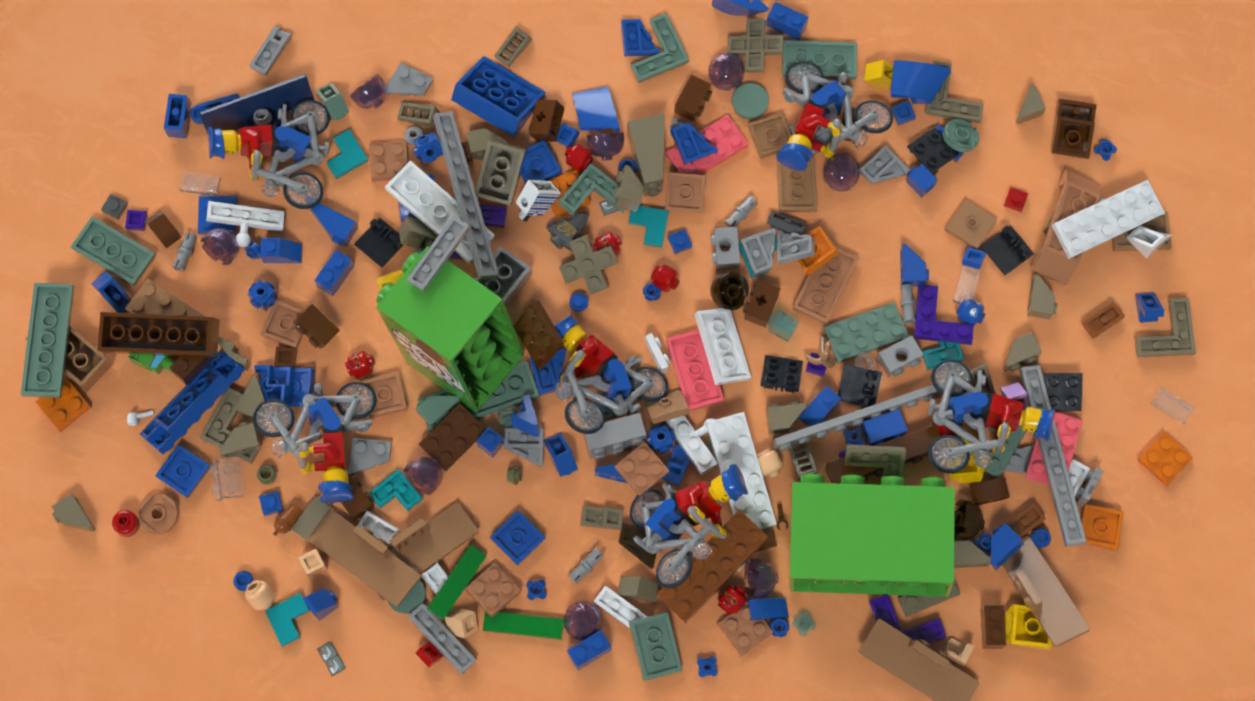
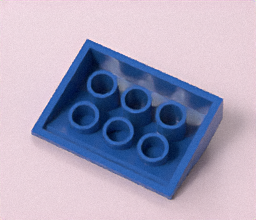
M483 56L455 84L451 100L514 137L532 115L536 101L542 100L546 92Z

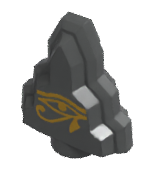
M583 210L574 213L570 218H562L558 222L552 221L546 226L552 235L550 241L558 249L565 247L572 251L569 242L582 237L581 230L586 226L589 214Z

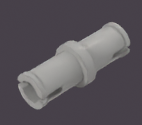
M748 196L740 206L734 209L735 212L724 221L727 227H736L743 219L745 220L748 217V213L757 206L758 202L755 201L756 199Z
M188 232L185 233L181 247H178V255L172 266L175 270L181 272L185 270L188 258L192 256V248L197 239L196 235L192 233L189 235Z
M911 284L900 286L902 298L900 307L903 309V323L905 324L916 322L914 314L916 304L915 300H913V286Z
M595 547L584 560L581 559L579 561L580 564L568 576L578 584L588 572L591 573L593 571L592 568L604 555Z

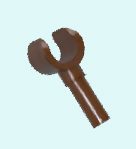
M777 504L779 521L776 527L780 530L779 523L784 522L787 530L789 524L784 519L782 504Z

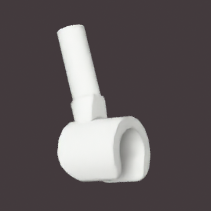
M151 410L139 414L129 413L127 423L129 426L138 425V419L154 415V412Z

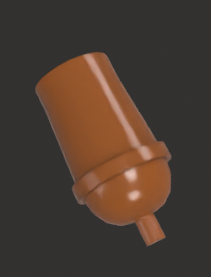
M292 502L279 517L275 518L274 528L276 530L273 535L276 536L278 533L285 534L290 532L304 511Z

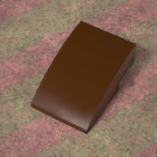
M1059 99L1057 101L1051 153L1089 159L1097 104Z

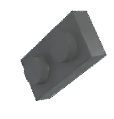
M774 210L770 213L766 223L771 225L772 228L782 229L789 234L792 232L798 233L799 235H803L807 223Z

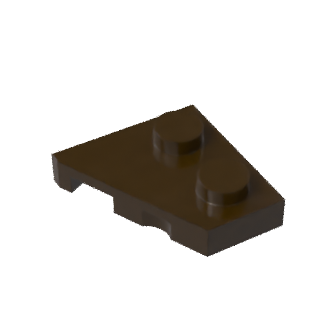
M623 523L619 544L650 569H653L657 553L651 554L633 539L635 536L641 539L645 538V528Z

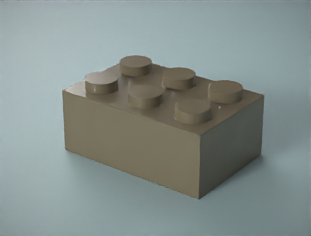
M489 140L475 190L476 196L511 206L514 202L527 149Z

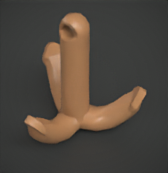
M822 334L819 338V358H814L807 353L805 357L808 362L814 365L822 364L827 368H832L836 365L837 361H828L832 343L830 340L827 341L826 335Z

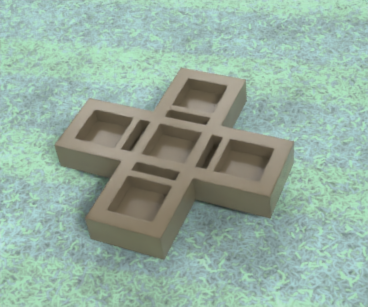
M765 18L747 19L746 36H728L727 54L728 56H746V73H764L765 55H783L784 37L783 35H765Z
M588 234L570 241L569 243L576 260L559 266L565 283L584 278L590 295L609 288L602 270L619 263L613 246L611 245L595 252Z

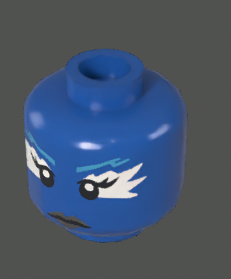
M971 298L966 301L963 300L956 312L958 320L965 324H974V326L977 323L981 324L986 315L983 313L984 306Z

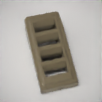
M515 27L494 57L510 67L529 45L532 38ZM517 36L523 39L522 43L516 39ZM514 41L519 47L516 48L511 43ZM510 47L515 52L512 54L506 49ZM504 52L511 58L507 60L505 57L502 56V53Z
M402 102L397 120L436 128L433 116L435 113H440V111L435 106ZM409 108L410 111H409V115H408V117H407V116H406V113H407V109Z
M807 443L802 444L803 448L799 450L788 449L798 480H801V475L818 473ZM793 444L792 447L799 446L800 444ZM805 452L806 455L796 458V454ZM808 460L806 463L798 464V461ZM806 466H810V469L801 471L800 469Z

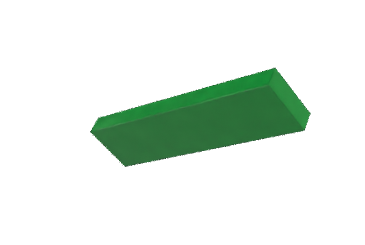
M470 545L427 607V610L441 620H444L486 558V555Z
M485 612L483 631L562 640L564 619L498 612L491 618Z

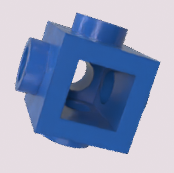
M434 132L428 135H421L417 140L413 141L415 156L417 159L421 158L423 163L433 162L437 157L444 155L441 144Z
M259 280L257 283L252 284L248 291L250 303L257 309L262 308L264 311L272 307L278 298L275 287L268 281L264 283Z
M656 425L651 428V431H648L646 441L650 449L653 448L655 454H664L673 448L675 436L672 429L668 430L667 425ZM664 435L665 438L663 440L658 439V437Z

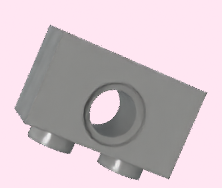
M737 227L714 228V235H710L711 246H715V253H712L713 264H716L717 270L739 269L740 254ZM728 246L730 250L725 252L720 247Z
M911 335L879 352L877 359L888 377L892 375L896 377L902 374L905 368L909 366L913 368L919 365L924 354ZM903 355L906 360L899 361L896 356Z

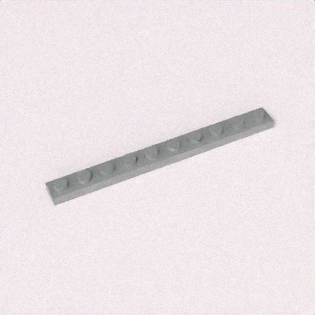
M453 112L435 113L433 119L461 218L471 228L466 236L479 280L497 278L499 272Z
M1040 365L1021 367L1020 374L1024 390L1027 393L1029 407L1052 410ZM1053 420L1049 441L1041 437L1037 438L1065 547L1085 545L1087 541L1056 424Z
M947 380L937 383V385L943 391L945 389ZM931 385L775 438L773 445L775 451L779 449L785 451L792 448L793 444L799 443L802 445L810 442L811 438L817 437L820 439L829 435L828 432L834 430L836 433L846 429V426L852 424L854 426L861 425L864 420L881 416L887 412L900 410V408L905 406L907 408L918 405L919 401L925 400V402H929L930 399H935L941 393Z

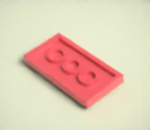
M726 115L698 132L706 138L705 140L718 149L717 153L686 165L683 164L677 146L668 150L665 155L678 173L702 175L748 147V142L729 115Z
M699 330L666 338L680 390L689 410L692 411L724 402L720 385H715Z
M1055 412L1054 421L1069 472L1083 420ZM1036 438L1025 478L1049 486L1039 443Z

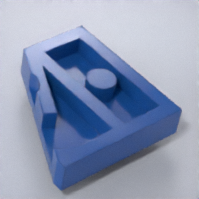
M565 349L558 350L544 369H538L532 358H529L540 396L559 390L566 356Z

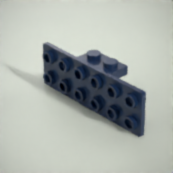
M304 74L202 111L199 114L206 132L209 126L213 129L238 130L242 127L257 126L253 121L254 113L259 109H266L272 115V121L268 125H277L278 128L281 126V120L278 119V110L283 108V104L287 105V112L292 110L297 103L303 100H314L307 76Z

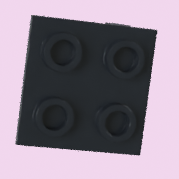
M935 127L907 146L910 153H913L917 158V161H920L933 175L938 172V169L958 156L957 152L947 145L943 136Z
M379 217L377 220L373 219L370 222L371 227L354 245L383 268L401 249L403 244H401L399 233Z
M1011 225L1009 227L1005 226L1002 232L981 246L1004 276L1034 255Z
M765 355L760 386H763L764 389H773L775 387V391L779 387L781 392L785 388L786 392H792L793 394L798 392L803 361Z
M844 364L838 391L841 401L861 405V409L875 405L882 372Z
M1044 373L1043 379L1051 409L1055 408V411H1081L1083 373Z

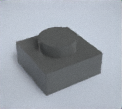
M110 194L101 211L119 220L128 203Z

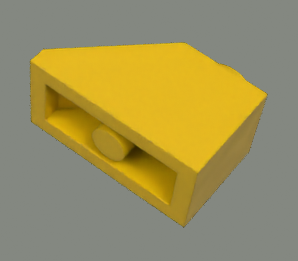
M885 60L868 63L865 68L864 81L875 88L891 89L894 66Z

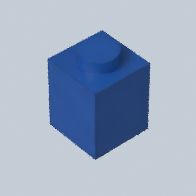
M921 164L918 168L915 166L908 172L909 176L906 182L922 198L936 186L938 179Z
M488 426L476 442L481 450L493 458L504 445V438Z

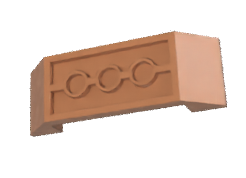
M1064 170L1059 185L1062 191L1043 248L1036 254L1031 269L1032 272L1063 285H1066L1080 262L1082 253L1068 259L1051 225L1099 203L1101 198L1099 183L1069 170Z

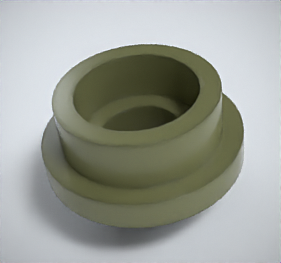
M264 465L259 468L257 478L261 483L271 484L276 480L277 472L273 466ZM266 472L271 473L269 478H264Z
M514 465L508 468L507 481L517 485L522 480V470L519 469L518 465Z

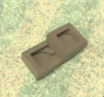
M219 336L218 343L225 354L248 371L251 366L249 360L236 354L238 348L235 344Z
M315 496L301 514L292 530L307 540L331 510L332 506L321 502L320 497Z
M584 505L582 506L580 526L621 530L624 510Z

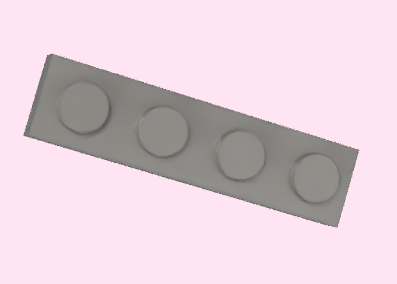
M452 216L406 279L407 282L425 292L471 229L470 225Z
M424 603L408 615V619L461 675L476 663L477 660L440 620L427 610Z

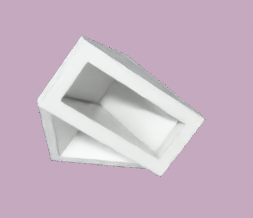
M1138 226L1126 238L1147 259L1173 235Z

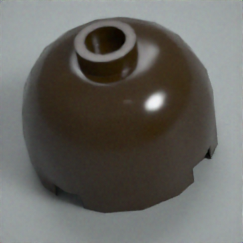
M721 273L713 280L710 287V295L718 307L726 310H737L745 304L743 302L745 297L749 295V285L747 280L739 273Z
M959 500L955 504L958 507L954 511V538L969 540L983 530L985 520L983 519L981 509L975 503Z

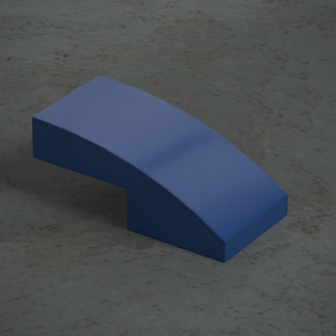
M675 444L666 465L670 473L662 478V480L680 486L690 462L689 457L681 446Z
M786 598L748 600L750 621L789 618Z

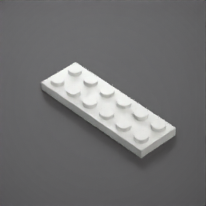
M409 161L385 186L387 192L437 236L452 216L462 220L457 201L412 161ZM486 227L489 241H491L495 234ZM465 236L455 249V252L470 263L473 257L467 236Z
M1146 180L1062 219L1051 226L1068 259L1151 221L1165 214L1149 181Z
M744 412L706 422L721 475L724 470L729 469L731 464H736L745 479L748 495L743 494L739 497L738 501L728 500L733 516L741 510L760 529L777 525Z

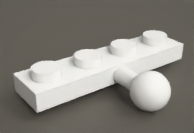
M208 201L206 221L241 226L240 233L237 234L235 241L238 246L247 247L251 242L248 227L282 231L284 211Z
M684 415L663 421L669 430L672 429L675 439L701 476L718 466V462L700 438L704 434L709 433L706 422L715 419H707L703 427L696 431Z

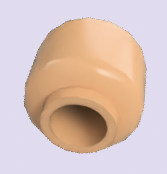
M769 448L757 454L763 477L769 475L771 479L781 474L779 470L783 467V462L777 451H771Z
M256 580L247 586L245 598L255 610H266L272 606L275 594L265 581Z

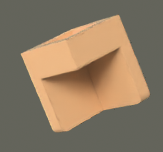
M317 549L298 557L307 576L321 569L323 571L327 570Z
M457 608L445 617L447 629L454 636L466 638L478 630L476 615L473 611Z
M950 638L943 653L947 655V659L963 667L974 646L969 643L964 645Z

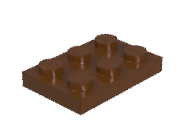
M533 300L513 326L538 369H544L564 344V341L538 300Z
M459 403L418 445L446 472L478 440L486 429Z

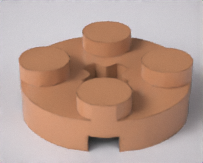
M166 495L147 497L141 503L138 511L139 522L142 527L148 532L158 535L170 531L177 523L179 517L177 505ZM156 510H163L161 518H154Z

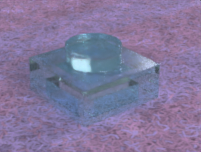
M516 408L497 412L500 427L512 426L511 414L517 413Z

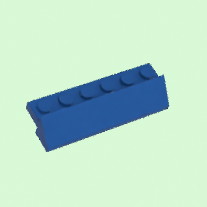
M220 350L217 353V358H213L147 425L140 435L164 455L173 448L174 443L180 437L187 433L191 425L198 422L201 415L214 405L216 399L228 390V387L241 377V373L245 369Z

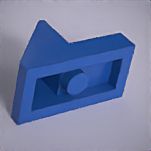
M1154 292L1135 294L1139 322L1158 321V317H1164V308Z
M522 396V404L519 405L520 412L511 414L512 427L537 437L539 436L538 421L530 396Z

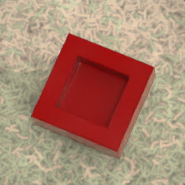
M1011 187L1004 206L1022 212L1029 193Z
M431 642L419 648L415 653L428 667L443 657Z

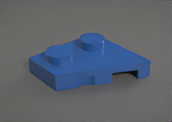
M640 19L621 20L624 56H654L660 53L659 48H656L651 41L652 37L644 29Z
M690 123L670 130L684 165L718 152V149L709 144L702 134L697 133Z

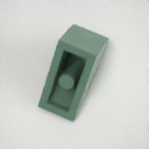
M332 82L315 90L332 120L342 119L349 113L341 93Z
M429 396L427 399L423 398L417 404L416 411L434 429L459 403L461 404L458 396Z

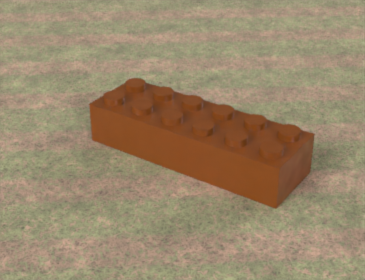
M741 510L722 527L727 531L725 539H717L713 536L705 544L707 549L703 553H696L692 557V570L684 583L675 588L663 587L657 593V596L685 624L769 540L768 536ZM688 563L682 569V573L675 575L667 584H674L680 581L688 570Z

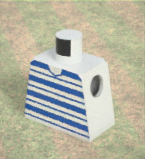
M528 180L516 200V204L521 209L518 214L519 218L523 221H528L531 215L542 216L562 193L551 181Z

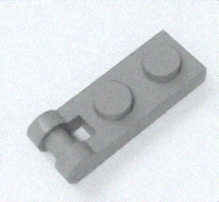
M277 25L274 26L250 63V68L267 76L287 43L291 41L293 34L288 31H282V28Z

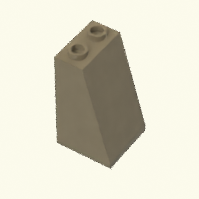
M664 113L627 122V136L637 166L639 180L644 186V196H657L662 192Z

